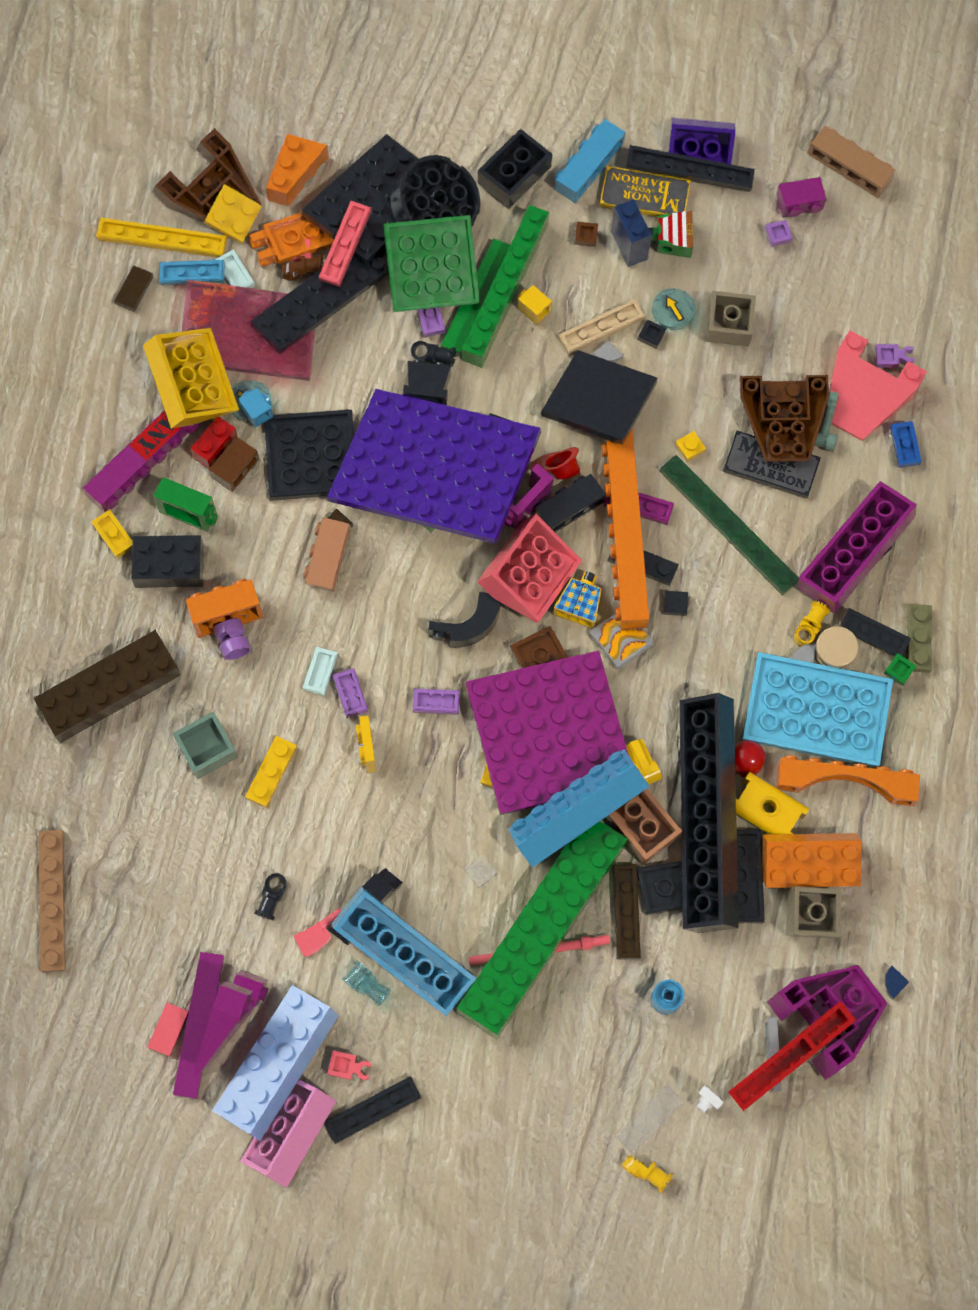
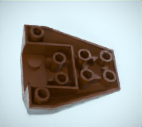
M806 375L803 381H762V376H740V399L764 461L809 462L829 398L828 375Z

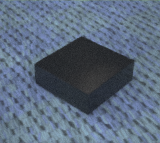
M647 319L637 340L657 349L667 328Z
M665 591L664 615L687 616L688 592Z

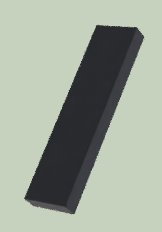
M411 1076L324 1123L334 1143L337 1144L420 1100L422 1097Z

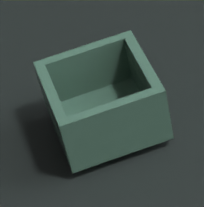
M214 711L172 733L197 780L238 758Z

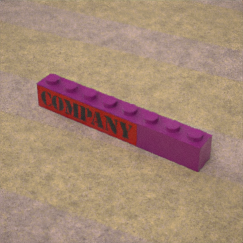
M164 410L83 487L86 496L104 513L109 509H113L118 504L119 499L124 494L130 493L141 478H146L157 463L163 462L167 453L171 449L177 448L188 433L191 434L197 429L199 423L171 428Z

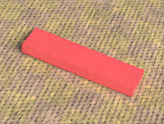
M353 201L350 202L319 275V280L340 287L371 214V207Z

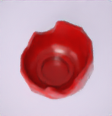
M741 740L735 744L736 774L746 777L749 772L754 775L761 772L766 757L761 744L752 740Z

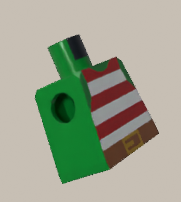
M692 211L659 215L656 228L648 227L652 235L651 241H657V252L691 258L693 251Z

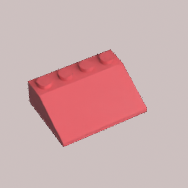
M534 514L519 524L477 582L494 599L538 623L582 562V559L537 514Z

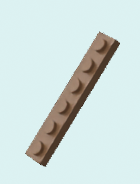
M63 830L39 831L40 971L42 973L66 971Z

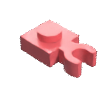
M333 1050L327 1075L351 1080L352 1075L357 1074L361 1080L366 1081L369 1080V1076L363 1075L361 1069L365 1066L372 1068V1063L368 1061L355 1063L356 1055Z

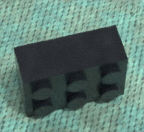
M520 128L478 170V184L510 209L552 167V153Z
M201 535L133 536L131 579L135 588L203 587L204 543Z

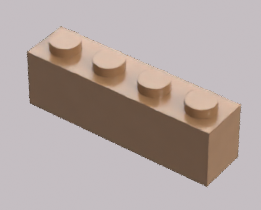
M825 125L809 147V156L876 198H879L890 184L896 171L889 163L881 161L870 151H865L857 146L854 141L844 138L836 130L830 129Z

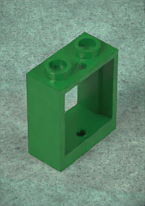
M162 477L153 495L159 513L208 532L210 526L213 527L218 519L213 498Z

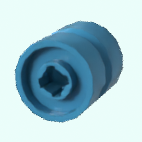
M670 979L659 982L651 994L652 1007L662 1015L675 1013L684 1001L682 986Z

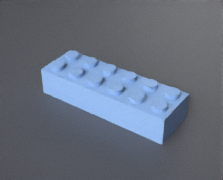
M292 985L212 1111L260 1141L339 1015L326 1004Z

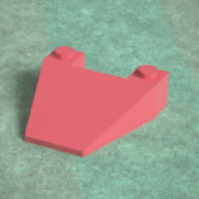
M849 330L838 349L833 366L829 393L830 391L839 393L831 425L863 441L913 399L927 371L907 361L899 377L892 376L861 359L869 340Z

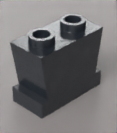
M422 360L408 361V385H404L403 396L447 405V387L451 377V366L441 362L431 364L425 363Z

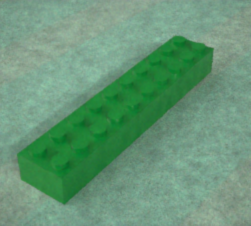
M599 821L566 845L458 1005V1015L497 1040L626 847V837Z

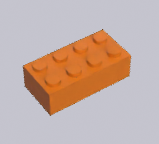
M857 833L763 835V882L766 888L861 886L862 840Z

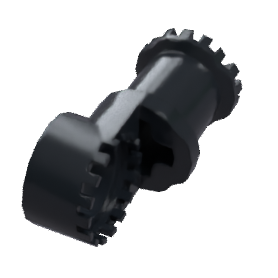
M417 341L411 347V355L416 360H422L425 363L431 364L441 362L451 367L455 364L456 348H440L436 344L424 341ZM424 345L427 348V353L423 357H418L416 349L418 346Z
M274 873L268 876L261 893L263 897L258 910L254 912L255 915L264 916L263 918L266 917V919L274 921V912L277 904L281 902L283 894L287 889V881L283 875ZM274 878H280L283 881V886L278 891L270 888V882Z

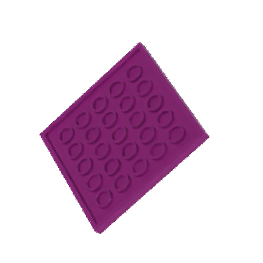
M599 650L466 681L467 692L500 815L544 805L555 793L564 791L570 787L574 780L587 775L594 766L606 762L613 753L624 749L628 754Z

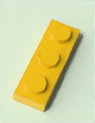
M275 736L245 796L247 800L265 808L268 807L297 749L296 744Z

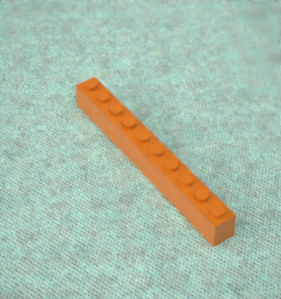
M632 428L623 445L605 439V444H602V457H606L607 464H603L604 477H608V484H605L606 497H610V504H607V518L611 517L612 524L608 525L609 538H613V545H610V558H615V566H612V579H616L617 587H613L614 600H618L619 608H615V619L620 621V629L648 628L649 623Z

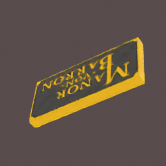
M607 166L600 207L614 209V206L634 199L641 214L658 217L664 214L685 212L691 180Z

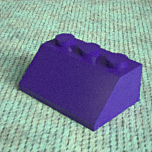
M672 117L668 152L732 164L736 133L735 123Z

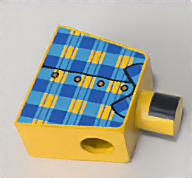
M585 571L581 581L571 578L555 604L553 615L593 629L595 627L601 588L594 586L597 576L594 573Z

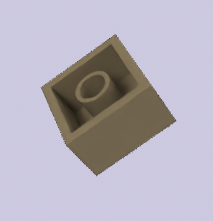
M712 291L706 342L749 347L753 333L756 296Z
M788 888L786 936L830 939L840 937L841 889Z

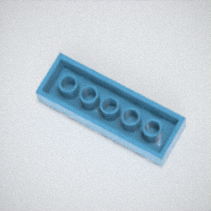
M623 749L620 752L613 753L603 764L594 766L583 778L574 780L570 787L564 791L555 793L544 805L535 807L531 814L525 818L516 820L508 830L516 846L533 868L650 786Z
M362 886L331 924L333 929L446 1017L476 980L472 972Z

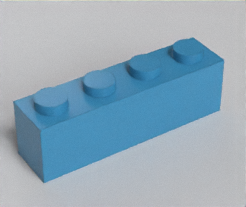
M606 119L600 125L597 124L593 128L590 138L583 140L577 154L571 155L568 159L565 169L559 170L554 178L556 181L555 191L576 204L624 144L626 132Z

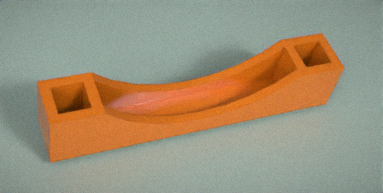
M790 755L780 758L777 766L776 788L780 791L799 793L805 788L820 782L846 780L873 789L890 804L914 807L919 799L920 774H914V771L902 769L897 772L890 771L888 767L867 768V765L864 764L847 766L840 761L822 763L820 759L809 758L807 761L798 760V757Z

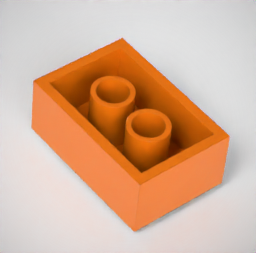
M240 579L234 582L233 585L227 587L218 586L213 588L211 592L204 594L201 592L195 593L190 598L185 599L198 638L214 634V627L226 620L241 619L242 624L264 618L252 579Z

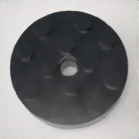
M429 155L414 161L398 176L391 192V208L396 222L470 215L473 227L480 212V194L474 178L463 165L460 167L451 161V158L446 156Z

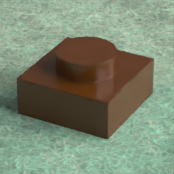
M577 221L575 245L596 247L598 223Z

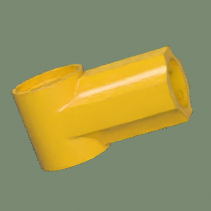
M637 739L626 745L630 759L648 785L662 780L661 771L656 761L652 760L643 739Z

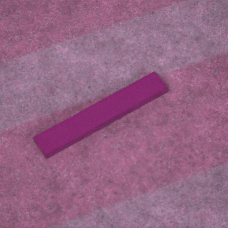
M200 952L174 1085V1096L198 1099L203 1072L197 1075L194 1074L211 1010L218 993L224 955Z

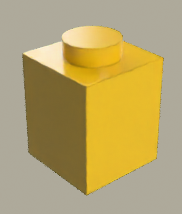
M534 285L528 290L524 289L518 296V309L536 325L551 311L552 301Z

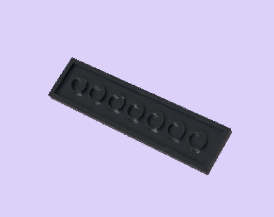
M386 247L367 265L353 255L340 287L319 280L321 270L252 319L251 326L279 354H282L389 274Z

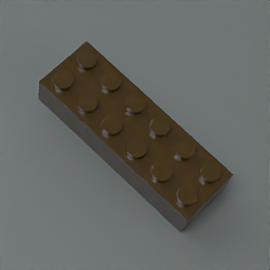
M154 630L33 699L59 743H62L181 676V673L157 631Z

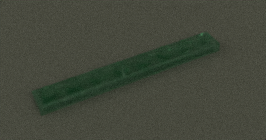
M677 455L660 468L659 472L782 596L798 583L799 577Z

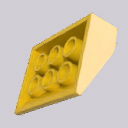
M211 328L159 334L153 336L143 345L171 428L189 426L216 418L217 416L220 417L239 411Z

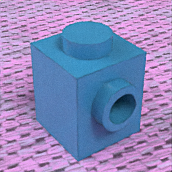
M258 388L244 392L241 398L238 399L240 408L254 428L273 417L269 397L265 392L261 394Z

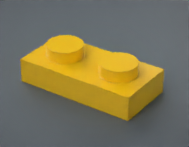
M111 510L106 511L91 521L116 559L132 549L131 538Z

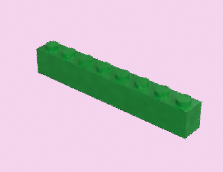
M529 204L462 347V361L480 368L483 367L549 223L548 211Z

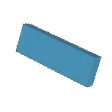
M225 261L160 262L159 283L161 285L225 283Z

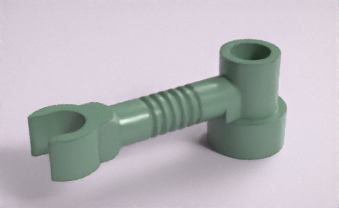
M832 391L829 393L823 425L820 433L817 435L815 446L824 447L825 450L834 452L838 435L829 433L839 393Z

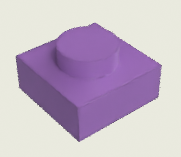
M787 220L766 224L765 231L771 247L792 242L793 238Z

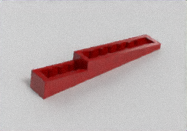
M841 1001L838 1002L729 1090L728 1093L741 1110L745 1111L854 1023L856 1019Z

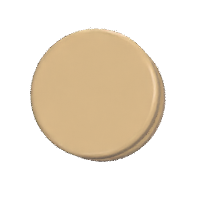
M834 626L827 628L819 635L815 643V658L820 665L846 669L854 662L858 654L859 644L857 638L850 630L844 627Z

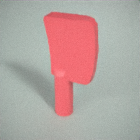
M339 908L322 921L294 935L305 957H309L319 951L331 939L327 928L331 926L332 922L340 914L341 910Z

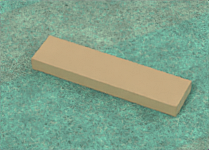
M633 299L559 334L558 338L567 354L571 355L577 350L588 347L645 320V315L636 299Z

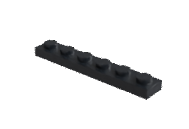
M634 145L629 147L626 168L748 192H751L755 169Z

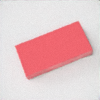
M166 1002L147 1048L171 1057L189 1011Z

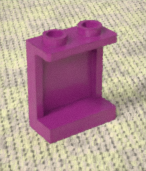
M536 464L531 469L529 486L532 489L515 506H511L504 523L507 527L512 526L516 530L519 524L527 519L535 510L537 503L547 498L551 493L554 477L539 464Z

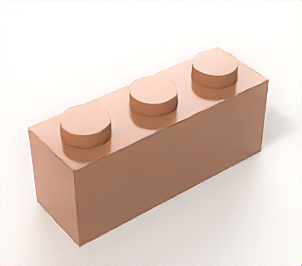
M324 517L321 523H317L315 535L318 537L316 544L311 545L309 557H312L310 566H306L303 579H306L305 583L308 586L332 592L335 591L351 526L348 523Z

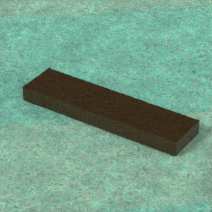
M637 864L613 865L617 960L640 959Z

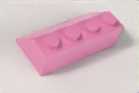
M298 1080L262 1139L259 1141L253 1138L241 1162L287 1188L314 1139L319 1134L326 1118L331 1113L336 1100L321 1090Z

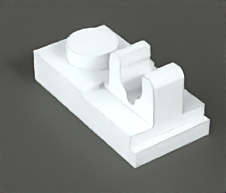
M704 1085L699 1091L702 1097L699 1099L700 1102L697 1107L702 1112H705L708 1108L711 1110L713 1106L718 1110L724 1100L707 1085Z

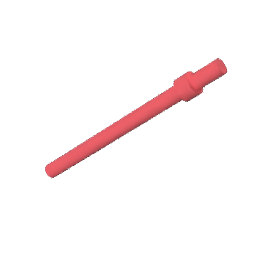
M590 935L581 936L577 940L562 942L555 953L582 949V951L591 950L594 946L610 944L609 935L590 937ZM493 953L468 957L470 966L487 964Z

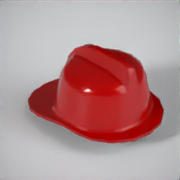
M571 447L563 451L543 455L530 464V470L536 464H539L557 480L573 477L580 473V467L576 458L579 449Z

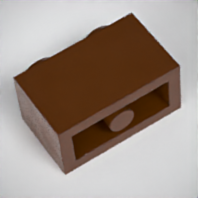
M236 436L233 441L227 442L220 457H216L209 466L211 478L233 492L258 462V451Z

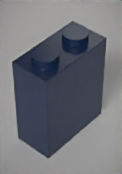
M633 199L614 206L611 233L627 266L630 267L648 260L652 235L635 200Z

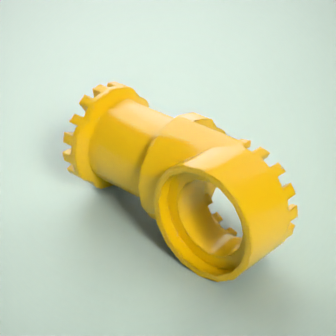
M813 601L811 603V610L807 616L803 617L794 633V641L798 646L801 647L813 643L822 627L821 623L824 617L830 613V609L826 607L827 605L823 606V603L821 602L820 604V601ZM807 631L811 639L808 641L801 640L799 632Z
M629 1154L621 1166L634 1177L641 1178L643 1181H649L658 1188L659 1193H662L667 1186L665 1183L668 1184L673 1175L671 1173L667 1174L657 1167L654 1160L647 1168L642 1162H638V1159L635 1161V1157Z

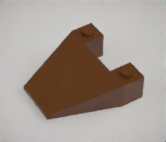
M215 128L200 141L196 148L210 164L187 187L169 171L155 185L152 191L168 208L201 222L205 221L224 184L262 205L232 146Z

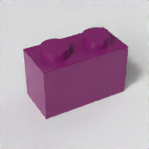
M821 177L779 184L776 193L782 217H796L808 212L817 213L824 209L827 200Z

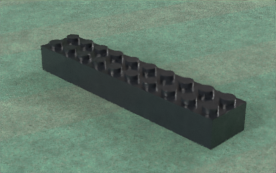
M714 693L680 700L683 929L696 933L739 929L734 699L721 693Z

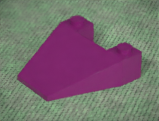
M859 965L794 980L767 1001L780 1021L798 1009L807 1023L811 1025L840 1001L854 1016L856 1021L826 1044L825 1047L827 1049L811 1060L825 1081L855 1059L888 1004Z
M241 970L236 973L233 984L225 981L220 985L211 1010L194 1074L199 1075L210 1066L260 1001L265 1000L269 990L266 987L267 979Z

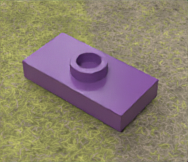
M355 668L333 674L346 719L367 713L368 708Z
M414 688L413 713L459 715L460 691Z

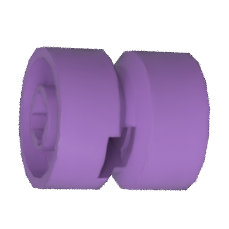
M241 619L226 620L214 627L213 630L217 641L221 643L219 647L224 660L238 659L247 655L252 650L248 638L243 636L245 630Z

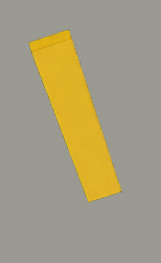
M102 217L100 218L96 235L97 240L211 257L224 255L228 240L225 235Z

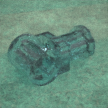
M356 960L354 962L355 966L341 980L355 992H359L362 996L365 994L375 1001V1005L379 1007L388 997L391 989L384 988L376 981V976Z

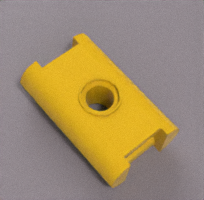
M751 772L748 773L743 781L747 786L739 799H736V814L769 835L793 834L791 830L798 818L803 819L810 809ZM763 804H770L774 812L767 813L763 808Z

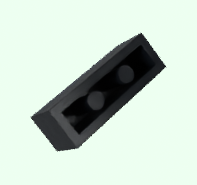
M592 474L586 477L583 475L577 478L570 487L560 488L555 493V496L550 499L544 498L536 505L537 507H535V514L556 533L603 504L606 494Z

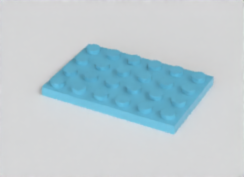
M758 652L742 740H752L765 746L877 768L880 766L893 679Z

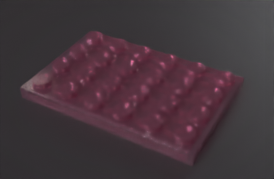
M195 280L187 281L182 331L211 328L225 370L310 381L315 329L282 354H279L251 326L252 319L288 293Z

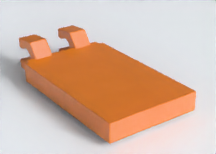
M301 213L264 224L263 230L249 235L252 249L260 248L267 244L268 249L257 252V260L260 267L271 265L273 262L280 265L310 252L313 254L329 249L334 242V239ZM305 239H310L309 247L306 246Z

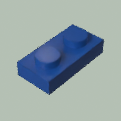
M913 421L891 424L890 431L898 468L920 465L922 460Z

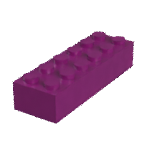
M879 481L798 578V590L814 601H820V604L822 602L823 606L827 605L826 607L835 614L915 518L917 504L882 481Z

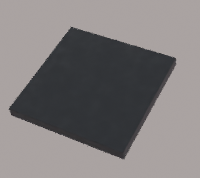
M577 350L543 407L541 416L623 445L654 390L658 377Z
M352 409L273 415L272 418L264 422L269 500L327 496L354 438Z

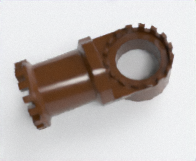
M323 255L312 258L301 256L300 262L288 261V264L285 262V265L283 263L281 265L282 278L287 281H294L300 279L301 276H305L307 273H317L323 268V265H321L323 264L321 262L323 261Z

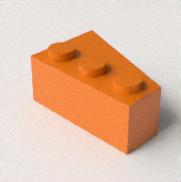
M287 134L266 187L268 201L289 206L303 190L311 176L314 177L322 163L329 159L328 145Z

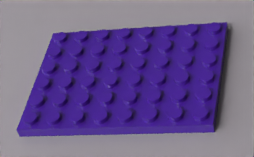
M375 389L327 495L328 501L496 544L541 435V428Z

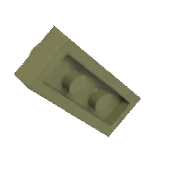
M909 604L907 607V636L911 640L907 646V660L916 665L913 672L930 673L932 670V605Z

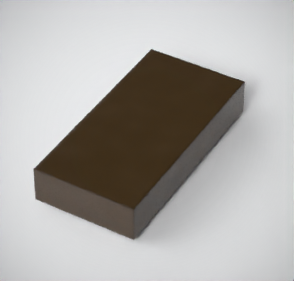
M133 265L114 300L115 305L135 312L154 277L153 273Z

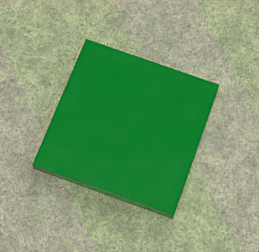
M470 215L383 224L393 312L480 303Z

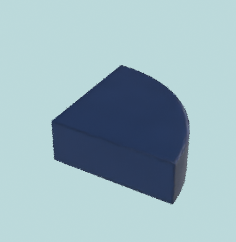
M891 965L885 974V987L888 996L893 1000L909 981Z

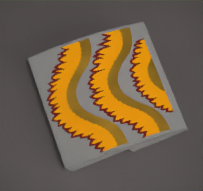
M615 614L589 631L590 637L600 646L606 658L617 669H620L654 645L653 640L644 628L620 629V621H616Z

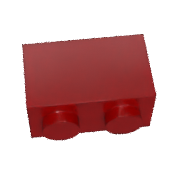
M217 416L190 448L193 459L209 470L211 462L216 457H220L227 442L233 441L237 436L236 428Z

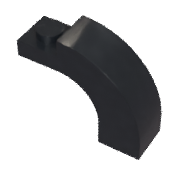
M479 592L477 608L470 619L458 624L429 621L428 636L438 641L450 639V648H462L473 645L484 639L496 625L500 614L501 602L494 599L489 593Z
M384 868L379 874L375 873L362 887L384 903L401 887L403 882ZM331 927L329 931L347 946L351 943Z

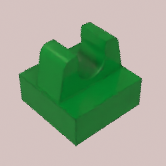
M897 653L884 674L903 686L916 668V665Z

